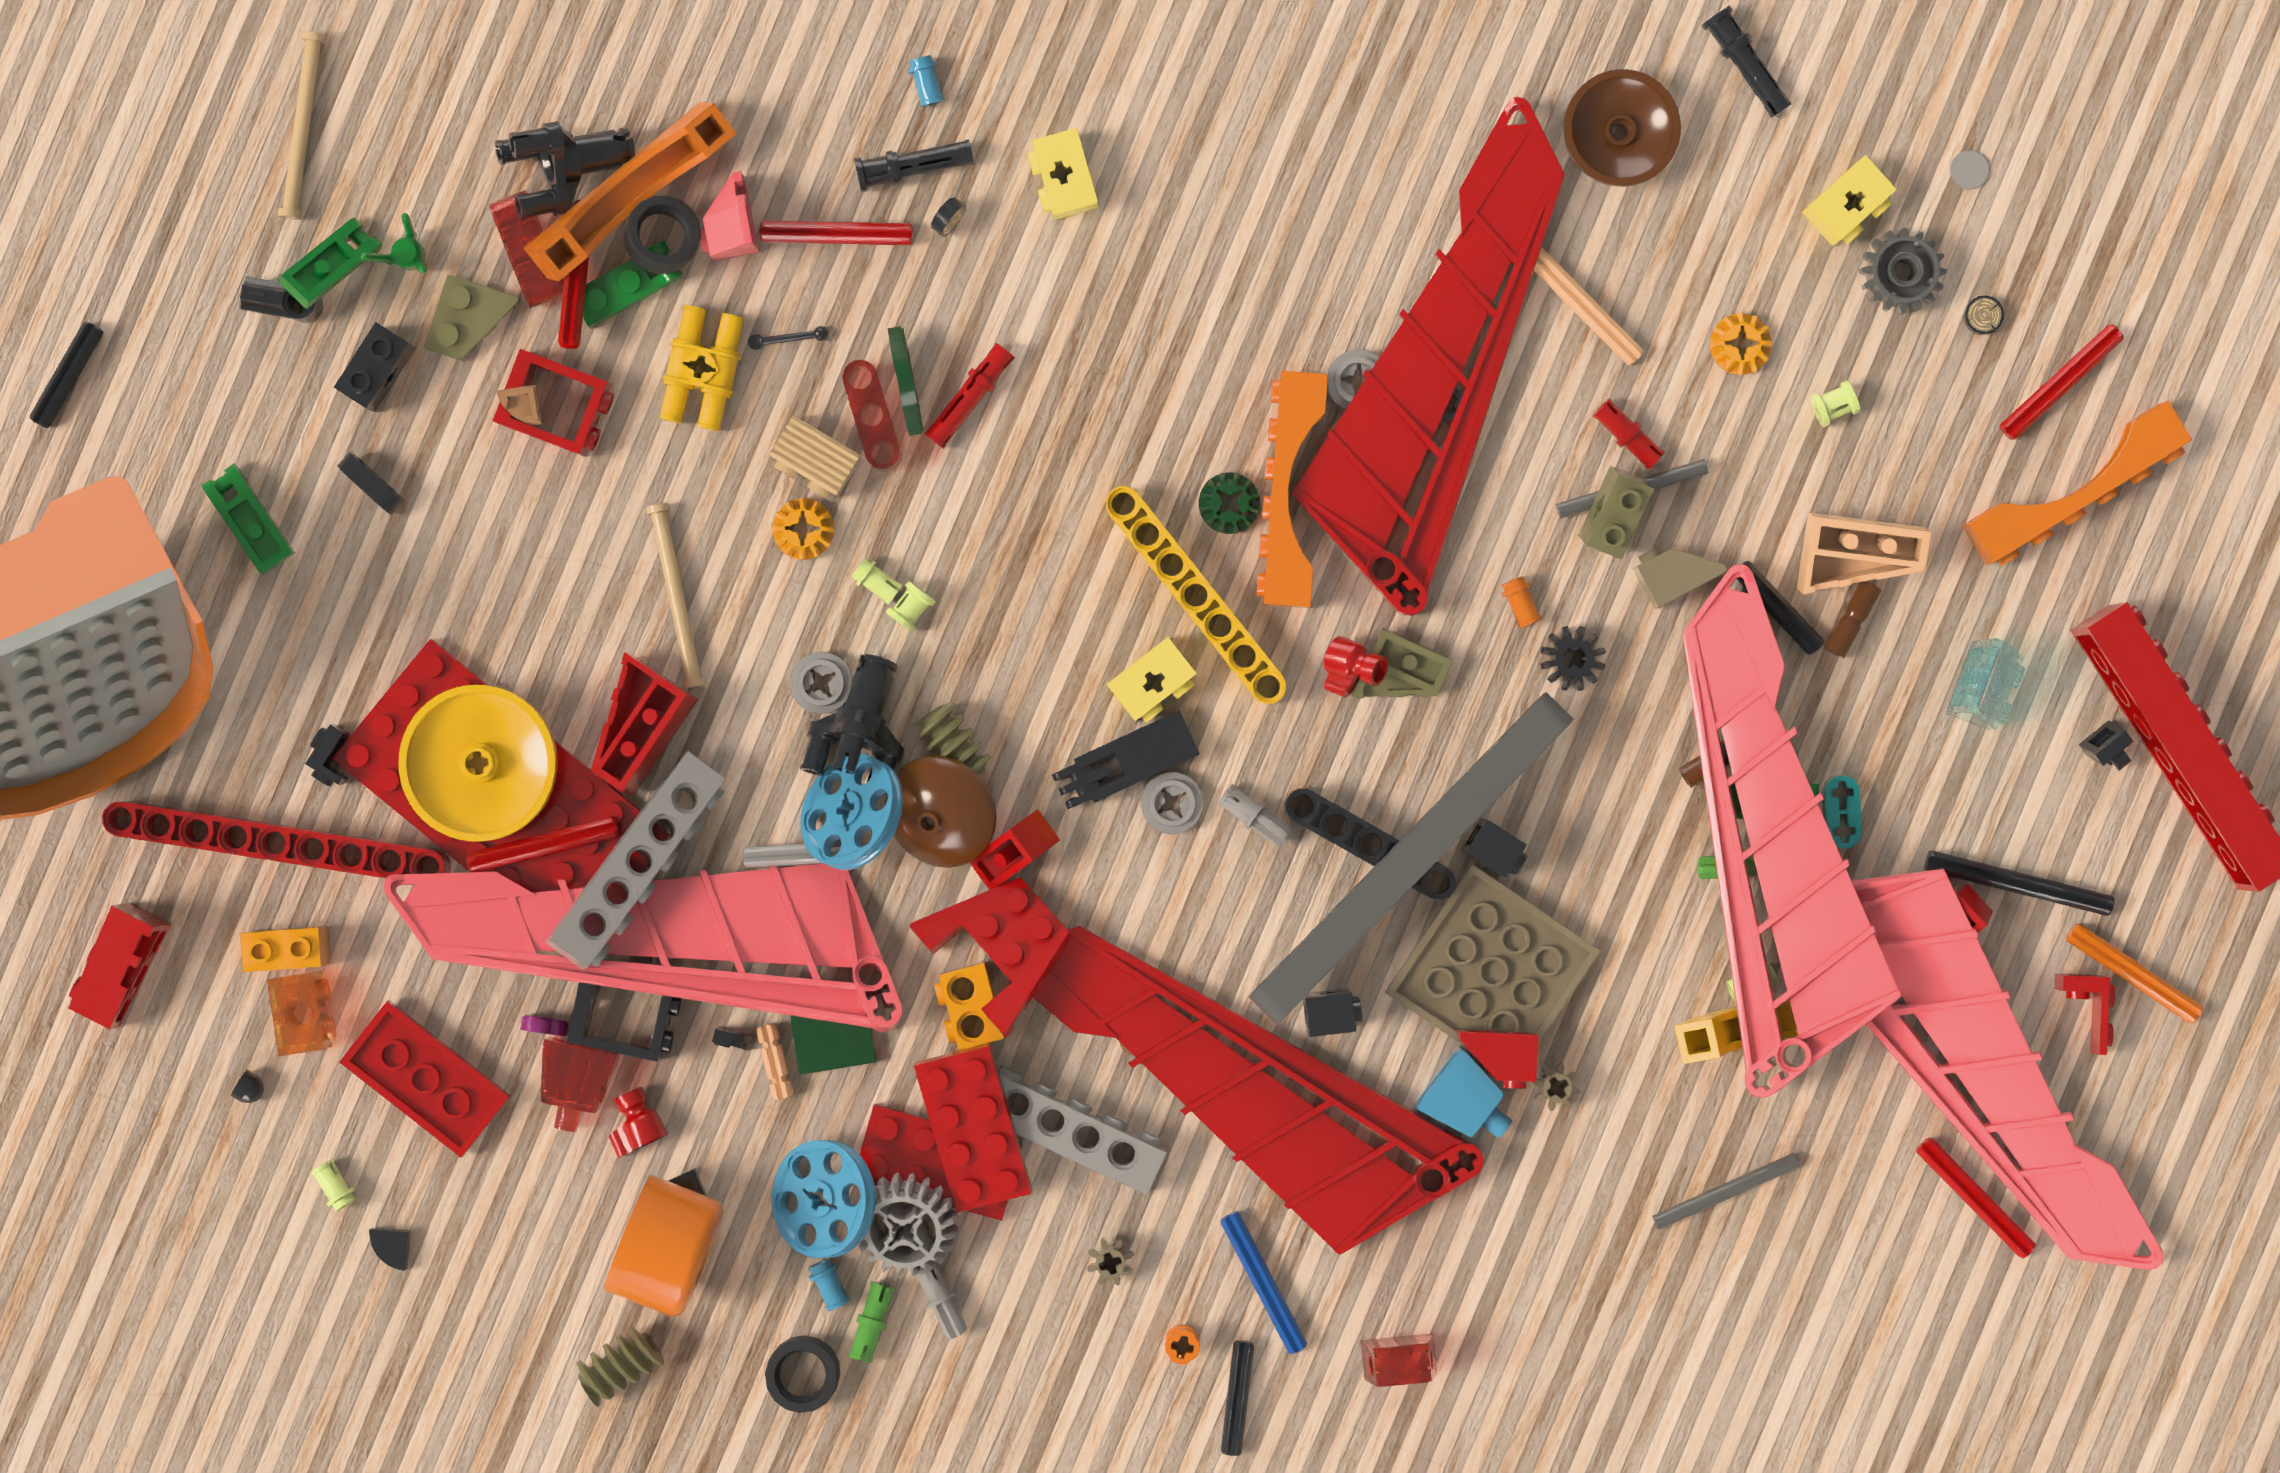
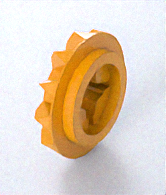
M1743 312L1723 318L1713 329L1710 338V351L1715 362L1726 372L1735 375H1746L1760 369L1769 359L1773 345L1769 327L1758 316ZM1741 327L1743 328V333H1745L1746 340L1757 342V345L1745 349L1743 360H1741V354H1739L1737 347L1725 345V342L1738 338Z
M798 498L788 501L776 512L772 526L776 545L786 555L799 560L813 559L824 553L833 540L835 530L834 521L828 509L820 502L809 498ZM802 512H805L804 517L807 524L820 527V530L807 533L806 539H804V546H802V540H800L798 533L787 530V527L799 524Z

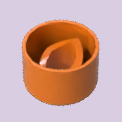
M650 1175L638 1197L620 1240L605 1282L604 1291L668 1316L676 1317L681 1315L691 1300L718 1233L724 1213L721 1203L713 1198Z

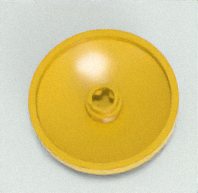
M466 685L437 695L427 702L413 717L404 733L400 746L399 775L402 788L410 805L429 826L440 833L459 840L490 841L506 837L521 830L544 808L556 781L557 750L546 721L525 699L499 687Z

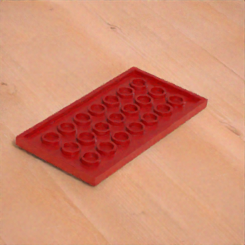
M429 639L331 759L469 872L466 861V854L469 852L614 817L619 828V835L615 838L480 871L497 872L532 893L561 890L558 880H565L568 889L585 888L641 810L605 780L593 773L588 766L555 739L558 763L553 791L541 812L528 825L511 835L500 839L479 842L452 838L429 826L410 805L402 788L399 775L400 746L409 723L427 702L445 691L466 685H488L436 641ZM656 822L653 824L652 832L654 837L659 841H667L670 834ZM633 852L630 856L629 864L635 872L641 873L648 864V861L642 853Z

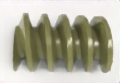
M954 702L940 705L911 725V727L924 725L918 734L919 739L932 737L933 740L926 749L928 752L941 750L939 756L956 759L969 766L977 774L986 769L985 765L991 756L990 754L976 755L982 746L981 741L967 742L973 733V729L959 730V726L965 718L963 715L950 717L951 712L956 707Z
M631 1327L629 1328L631 1341L628 1342L621 1335L616 1337L619 1349L614 1350L606 1343L603 1345L606 1356L603 1359L593 1351L590 1353L592 1366L588 1367L581 1360L577 1362L580 1383L595 1406L601 1405L600 1396L607 1400L614 1396L613 1387L621 1392L627 1388L626 1379L632 1383L639 1381V1370L644 1374H650L653 1371L652 1361L658 1366L665 1364L660 1350L647 1333L643 1332L641 1334L637 1329Z

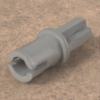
M1232 784L1218 805L1223 806L1245 822L1246 825L1244 827L1246 829L1249 827L1253 828L1273 844L1281 847L1291 835V828L1265 810L1264 803L1257 804Z
M934 1261L932 1270L927 1272L921 1267L915 1276L929 1301L926 1305L927 1308L932 1307L946 1337L953 1339L962 1335L967 1330V1326L953 1299V1296L956 1295L955 1292H950L937 1266V1262Z

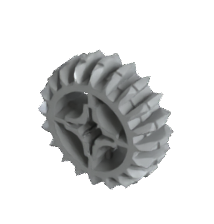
M898 1172L893 1175L891 1182L885 1177L879 1179L877 1187H875L876 1204L874 1217L866 1236L859 1245L860 1252L871 1251L869 1255L870 1263L880 1259L883 1261L881 1267L883 1272L889 1269L891 1265L896 1267L898 1276L903 1274L904 1268H909L912 1275L915 1276L918 1274L920 1266L929 1272L934 1267V1261L941 1264L946 1258V1252L952 1251L955 1244L954 1238L957 1237L959 1230L958 1225L954 1224L957 1222L958 1214L956 1211L950 1210L953 1204L952 1197L941 1198L943 1193L942 1186L936 1187L933 1190L929 1188L931 1182L929 1177L925 1178L922 1184L915 1182L914 1172L909 1174L907 1181H903ZM877 1212L884 1217L883 1222L889 1228L886 1236L878 1226ZM926 1213L929 1214L934 1222L935 1236L928 1232L929 1227L923 1221Z

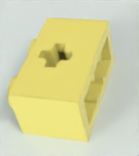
M1077 128L1032 140L1034 151L1028 152L1027 155L1033 175L1041 173L1045 188L1038 190L1044 213L1052 211L1054 220L1099 208ZM1063 166L1065 172H1072V174L1067 176L1068 183L1062 185L1059 179H1051V177L1056 175V168Z
M1865 155L1804 209L1802 213L1832 246L1841 239L1847 245L1864 230L1859 224L1870 213L1876 219L1893 204L1888 197L1897 189ZM1855 196L1859 202L1855 208L1848 211L1844 205L1848 202V199Z
M1167 637L1110 681L1107 686L1135 722L1142 717L1147 723L1164 710L1160 704L1161 701L1171 694L1178 699L1195 686L1191 678L1197 673L1170 638ZM1151 672L1154 676L1161 673L1165 679L1161 682L1163 688L1161 692L1157 693L1154 689L1146 692L1143 688L1147 683L1145 678L1147 673Z

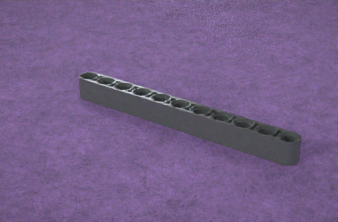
M1547 692L1543 693L1249 995V998L1276 1025L1281 1022L1572 723L1574 718Z

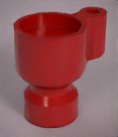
M1337 636L1329 644L1324 656V669L1328 672L1324 689L1346 698L1352 693L1358 676H1360L1362 682L1378 686L1387 674L1388 659L1376 653L1368 655L1366 648L1361 643L1343 636Z
M642 1087L614 1099L618 1111L626 1117L625 1122L608 1136L618 1158L668 1135L658 1112L647 1108V1097Z

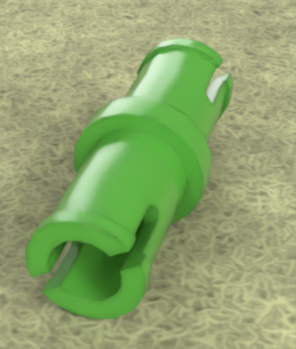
M871 1281V1288L863 1313L858 1314L856 1320L859 1326L851 1352L848 1355L849 1357L859 1361L863 1359V1362L867 1363L873 1362L872 1358L881 1330L885 1331L887 1322L884 1320L892 1294L895 1291L894 1287Z

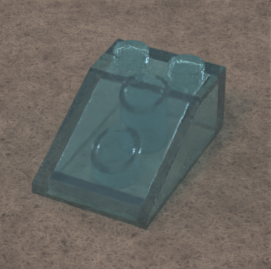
M1997 638L1972 641L1945 714L1987 730H1997L1998 724L2004 725L2011 710V703L2007 702L2011 689L2018 688L2024 675L2025 667L2020 666L2024 656L2005 641Z

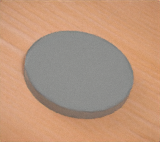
M1976 151L1959 153L1950 165L1951 179L1962 189L1971 190L1978 188L1986 181L1989 174L1987 160Z

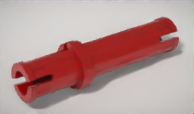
M996 342L977 368H971L967 373L970 377L924 434L944 449L945 445L968 418L980 400L988 391L992 393L996 388L993 384L1015 357Z

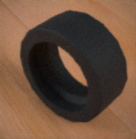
M668 195L652 196L641 201L631 212L624 231L625 248L631 259L642 269L655 274H671L684 268L693 258L701 237L700 222L694 211L682 200ZM654 214H664L678 221L685 232L683 247L677 253L669 256H661L650 252L643 246L639 233L641 224L647 217Z
M807 1335L791 1337L781 1343L769 1358L765 1371L766 1387L773 1400L784 1409L797 1413L815 1411L825 1405L835 1393L840 1378L839 1360L832 1348L821 1339ZM801 1351L813 1353L820 1358L826 1373L824 1384L820 1390L811 1396L805 1397L792 1395L788 1392L780 1378V1369L784 1360L791 1354Z

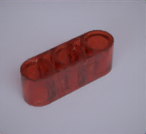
M523 190L489 204V208L523 295L529 307L533 308L563 296L564 282L563 279L560 281L547 279L524 250V247L541 234L543 229L538 216L526 217L524 219L518 217L515 207V195L528 194L526 190Z
M854 360L845 367L842 378L865 457L876 470L882 472L891 471L899 465L902 451L881 380L874 366L868 361ZM858 369H866L871 373V382L864 389H857L851 385V376ZM869 406H877L883 412L882 420L875 426H867L862 421L863 411ZM881 443L891 444L894 448L893 458L887 463L881 464L876 462L873 458L875 447Z

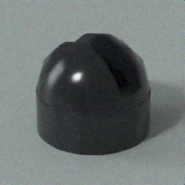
M247 1069L234 1087L231 1097L242 1103L258 1101L264 1092L262 1080L258 1075Z

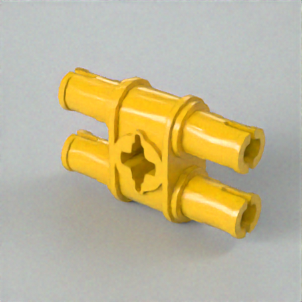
M684 305L678 336L673 338L669 345L672 346L666 376L663 375L662 377L666 390L659 419L682 424L689 390L693 391V388H698L704 393L697 427L719 432L726 400L731 399V395H734L732 386L737 364L742 359L740 357L741 353L737 352L744 318L722 313L715 347L711 346L710 349L703 348V345L700 344L707 310ZM705 359V363L716 370V372H703L701 378H699L698 373L688 367V365H700L702 360Z

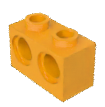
M328 926L240 933L243 972L330 965Z
M986 961L940 973V982L935 983L934 987L939 1005H947L950 1020L944 1021L949 1043L956 1042L958 1050H963L1004 1039V1036L981 1010L982 1007L995 997ZM965 977L972 981L974 993L971 997L962 999L954 994L952 986L957 978ZM969 1015L979 1016L984 1022V1031L978 1036H970L965 1033L962 1027L965 1017Z

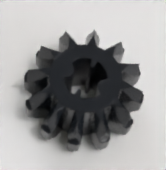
M1565 626L1561 628L1563 642L1557 635L1551 633L1548 636V640L1555 648L1541 647L1540 653L1551 656V661L1540 663V668H1554L1555 671L1547 678L1549 683L1555 682L1560 676L1563 677L1560 684L1561 690L1567 691L1573 678L1576 690L1581 691L1584 690L1582 676L1592 684L1598 681L1596 675L1590 669H1605V664L1594 661V656H1601L1606 651L1605 648L1592 650L1590 647L1598 640L1596 634H1592L1586 641H1583L1585 628L1579 626L1575 631L1574 639H1572L1570 628ZM1566 650L1569 652L1578 650L1581 653L1582 657L1578 658V660L1582 661L1579 667L1576 665L1567 667L1563 660L1568 659V657L1564 656Z

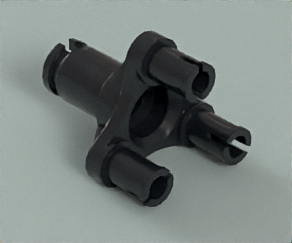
M558 121L544 123L542 128L517 133L511 132L509 133V139L496 140L495 147L499 149L495 151L500 165L533 159L535 162H539L548 183L547 190L515 195V207L518 217L524 219L553 213L554 216L564 215L571 209L581 175L620 168L622 164L627 163L636 156L633 138L626 141V137L630 136L629 129L624 127L619 128L618 132L613 129L573 137L571 132H567Z
M860 655L859 662L861 665L860 668H856L845 707H839L836 713L820 720L811 721L807 733L810 739L800 770L812 775L823 776L831 746L836 744V742H839L834 762L831 765V768L842 772L845 759L848 757L845 773L855 775L862 748L872 751L874 758L886 763L895 770L896 764L902 760L905 749L886 726L887 722L882 716L894 680L892 673L896 672L897 664L875 655ZM871 767V769H870V773H869L867 782L869 781V779H870L871 776H872V767Z

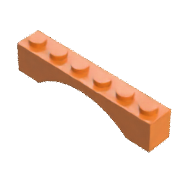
M699 102L636 154V156L527 244L524 250L547 279L560 281L588 258L608 234L627 218L641 201L652 197L674 179L710 157L737 133L714 103Z
M1281 370L1280 380L1272 379L1271 403H1278L1277 419L1269 418L1268 441L1275 442L1274 457H1266L1265 480L1272 481L1271 496H1263L1262 519H1269L1268 535L1261 534L1259 557L1266 558L1265 573H1258L1256 596L1263 597V605L1308 609L1311 606L1313 567L1303 554L1293 532L1289 514L1288 486L1292 465L1299 447L1309 431L1325 414L1328 374Z
M2169 401L2159 403L2125 424L2120 441L2108 462L2094 478L2077 491L2059 500L2045 504L2016 505L2000 503L1966 522L1962 527L1984 563L1988 565L1998 562L2001 567L2021 555L2018 548L2030 541L2035 546L2051 537L2053 532L2050 528L2064 521L2067 526L2086 515L2084 507L2096 500L2101 505L2117 496L2119 491L2116 487L2127 480L2134 485L2151 475L2153 472L2150 466L2162 459L2164 464H2168L2183 455L2185 450L2182 446L2192 441V438Z

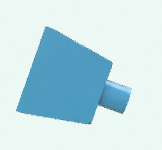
M1460 1047L1455 1050L1414 1104L1421 1112L1471 1138L1481 1126L1497 1138H1500L1512 1123L1511 1118L1496 1108L1505 1094Z

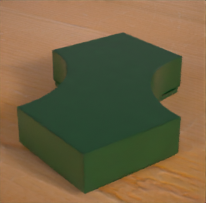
M901 326L888 328L891 354L909 436L922 434L924 429L904 329H901Z

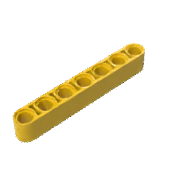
M1119 486L1113 489L1107 496L1106 509L1114 523L1250 694L1263 704H1273L1279 701L1286 691V681L1282 674L1139 494L1127 486ZM1120 494L1129 495L1135 502L1134 509L1127 515L1117 514L1112 508L1114 498ZM1146 524L1153 525L1159 532L1158 540L1149 546L1142 545L1136 538L1137 530ZM1167 555H1176L1183 563L1182 571L1176 576H1168L1160 568L1161 560ZM1192 585L1202 586L1207 593L1206 602L1197 607L1189 605L1184 596L1188 587ZM1216 615L1225 616L1231 623V630L1224 637L1214 636L1209 630V621ZM1243 645L1249 646L1255 653L1254 663L1245 668L1239 667L1233 660L1234 650ZM1263 676H1272L1279 683V691L1272 698L1261 696L1257 690L1258 681Z

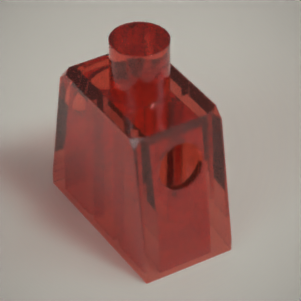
M553 1037L544 1039L541 1102L558 1106L554 1128L577 1132L581 1111L587 1113L599 1111L621 1054L567 1043L566 1040Z
M1433 1333L1360 1340L1364 1380L1375 1387L1432 1382L1438 1373Z

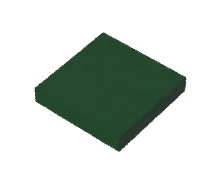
M790 1016L799 1075L877 1062L871 1028Z

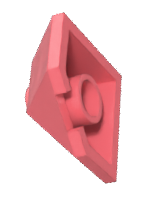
M741 171L733 172L703 217L705 229H700V244L703 253L709 252L710 257L714 261L760 252L745 176Z

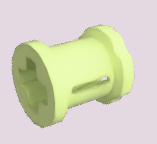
M1847 380L1841 382L1840 388L1820 396L1817 393L1810 396L1812 408L1822 427L1829 426L1831 420L1850 412L1854 415L1860 413L1859 401Z
M908 581L905 585L907 590L893 608L889 607L886 613L913 632L916 628L915 623L926 608L934 606L936 601Z

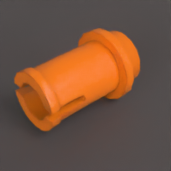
M1523 576L1502 584L1504 592L1501 593L1502 597H1507L1519 628L1542 619L1528 589L1531 584L1529 581L1525 582Z

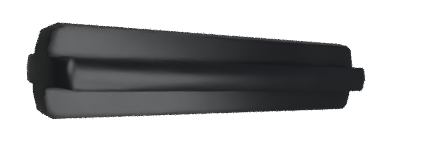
M87 321L82 323L30 414L29 418L34 423L44 428L51 426L103 335L101 328Z
M1750 561L1743 562L1742 564L1748 566L1754 574L1766 611L1807 654H1814L1822 647L1824 639ZM1741 577L1737 578V580L1747 590L1744 579Z
M1236 1340L1233 1343L1221 1442L1222 1454L1229 1456H1240L1242 1453L1254 1344L1246 1340Z

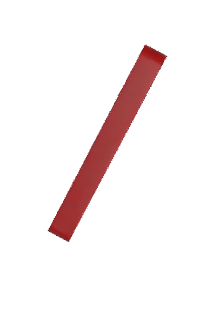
M134 801L113 802L104 809L102 814V824L105 830L118 837L385 879L393 874H424L422 862L427 856H432L438 861V873H450L451 870L449 857L443 851L433 848ZM122 808L127 809L131 814L132 821L126 829H122L116 821L117 813ZM160 814H164L170 821L169 831L165 835L159 834L155 829L154 822ZM198 820L204 821L208 826V835L203 841L197 840L193 835V826ZM236 826L242 827L247 834L246 843L242 847L235 846L231 840L232 830ZM275 832L282 834L285 839V847L281 853H275L269 846V839ZM313 838L319 839L324 846L323 855L317 860L313 859L307 851L308 843ZM351 844L357 845L362 851L361 862L356 866L351 865L345 856L346 849ZM389 850L396 851L401 858L400 867L394 872L388 870L384 865V856Z

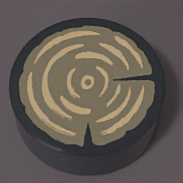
M955 197L948 199L935 214L931 222V228L942 237L947 236L963 217L966 205Z
M1987 295L1978 296L1966 305L1963 313L1964 323L1974 334H1991L2003 323L2004 309L2001 303L1994 297Z

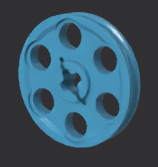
M860 754L855 775L845 773L848 757L845 759L842 772L831 768L832 763L824 769V775L818 776L813 782L803 804L801 834L806 849L815 859L835 869H856L875 859L889 844L900 822L903 808V792L900 780L889 765L867 754ZM872 767L871 778L866 784L862 785L863 773ZM841 777L842 783L839 790L832 794L831 787L833 782ZM887 793L886 805L883 809L877 811L879 798ZM826 812L824 825L816 830L818 817ZM872 829L870 842L862 847L861 840L866 831ZM841 839L839 852L831 856L832 845L836 840Z
M813 1140L797 1146L784 1158L773 1182L772 1210L779 1232L794 1250L813 1258L841 1256L853 1250L863 1240L871 1226L876 1204L874 1181L867 1164L853 1148L839 1141ZM836 1152L842 1160L841 1169L837 1174L832 1171L830 1165L831 1157ZM803 1157H807L811 1164L810 1173L806 1178L802 1176L799 1170V1164ZM854 1184L858 1186L861 1193L859 1203L856 1206L849 1199V1190ZM791 1192L798 1199V1207L794 1213H791L787 1207V1198ZM823 1192V1198L831 1205H824V1200L816 1193ZM841 1220L845 1222L848 1228V1234L844 1241H840L836 1234L837 1224ZM809 1224L813 1225L816 1230V1240L812 1245L805 1239V1230Z

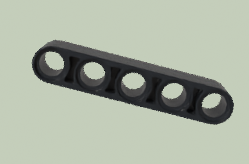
M1298 788L1286 796L1284 809L1290 819L1372 866H1375L1400 841L1312 790ZM1300 794L1309 796L1313 802L1312 811L1305 817L1295 815L1291 809L1292 800ZM1338 813L1345 818L1347 826L1341 835L1332 836L1327 832L1325 822L1330 815ZM1366 833H1375L1380 840L1379 850L1372 855L1364 854L1359 848L1360 838ZM1436 862L1411 888L1431 899L1444 900L1454 892L1456 878L1450 869ZM1435 871H1441L1447 877V886L1440 893H1432L1427 887L1428 876Z

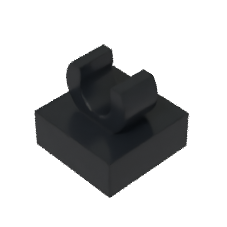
M2108 720L2082 741L2079 746L2086 756L2102 766L2107 763L2110 766L2114 764L2116 769L2120 771L2131 762L2124 749L2134 741L2126 730Z

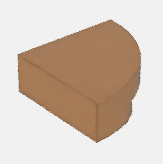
M537 385L497 390L502 406L514 418L527 424H543Z

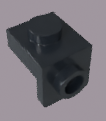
M330 724L327 729L322 727L317 732L310 744V747L314 750L305 763L314 769L311 774L312 777L329 787L333 783L343 785L347 782L349 777L330 765L333 762L331 758L344 744L350 732L334 724Z

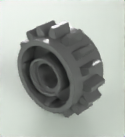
M1903 228L1900 230L1898 237H1895L1894 233L1890 230L1884 234L1885 244L1875 239L1871 243L1875 252H1865L1862 256L1868 262L1866 267L1859 269V274L1866 276L1867 282L1861 286L1862 290L1870 289L1873 295L1869 301L1871 303L1877 300L1883 302L1882 310L1885 312L1894 306L1897 307L1898 315H1903L1906 313L1907 306L1910 305L1915 313L1922 309L1920 300L1927 304L1932 303L1935 298L1931 291H1940L1944 287L1938 281L1940 276L1947 273V269L1940 268L1939 261L1944 258V254H1936L1933 250L1936 242L1934 240L1928 243L1923 241V232L1921 231L1917 232L1914 236H1909L1908 229ZM1896 262H1904L1910 267L1911 278L1909 281H1901L1895 276L1894 266Z

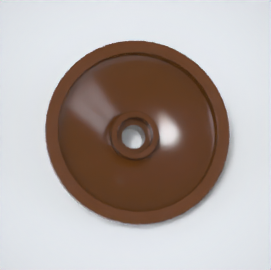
M1610 70L1589 79L1572 97L1564 118V139L1574 163L1584 174L1593 180L1615 187L1635 186L1658 175L1673 158L1681 135L1680 114L1669 91L1653 77L1635 70ZM1613 127H1623L1626 131V136L1622 139L1614 137L1612 133Z
M931 755L909 762L896 773L902 787L903 808L894 837L910 855L932 866L951 868L973 861L987 848L996 828V807L989 788L973 769L956 759ZM886 794V798H885V805H886L887 799H888V795H887V794ZM926 816L934 820L935 826L927 821Z

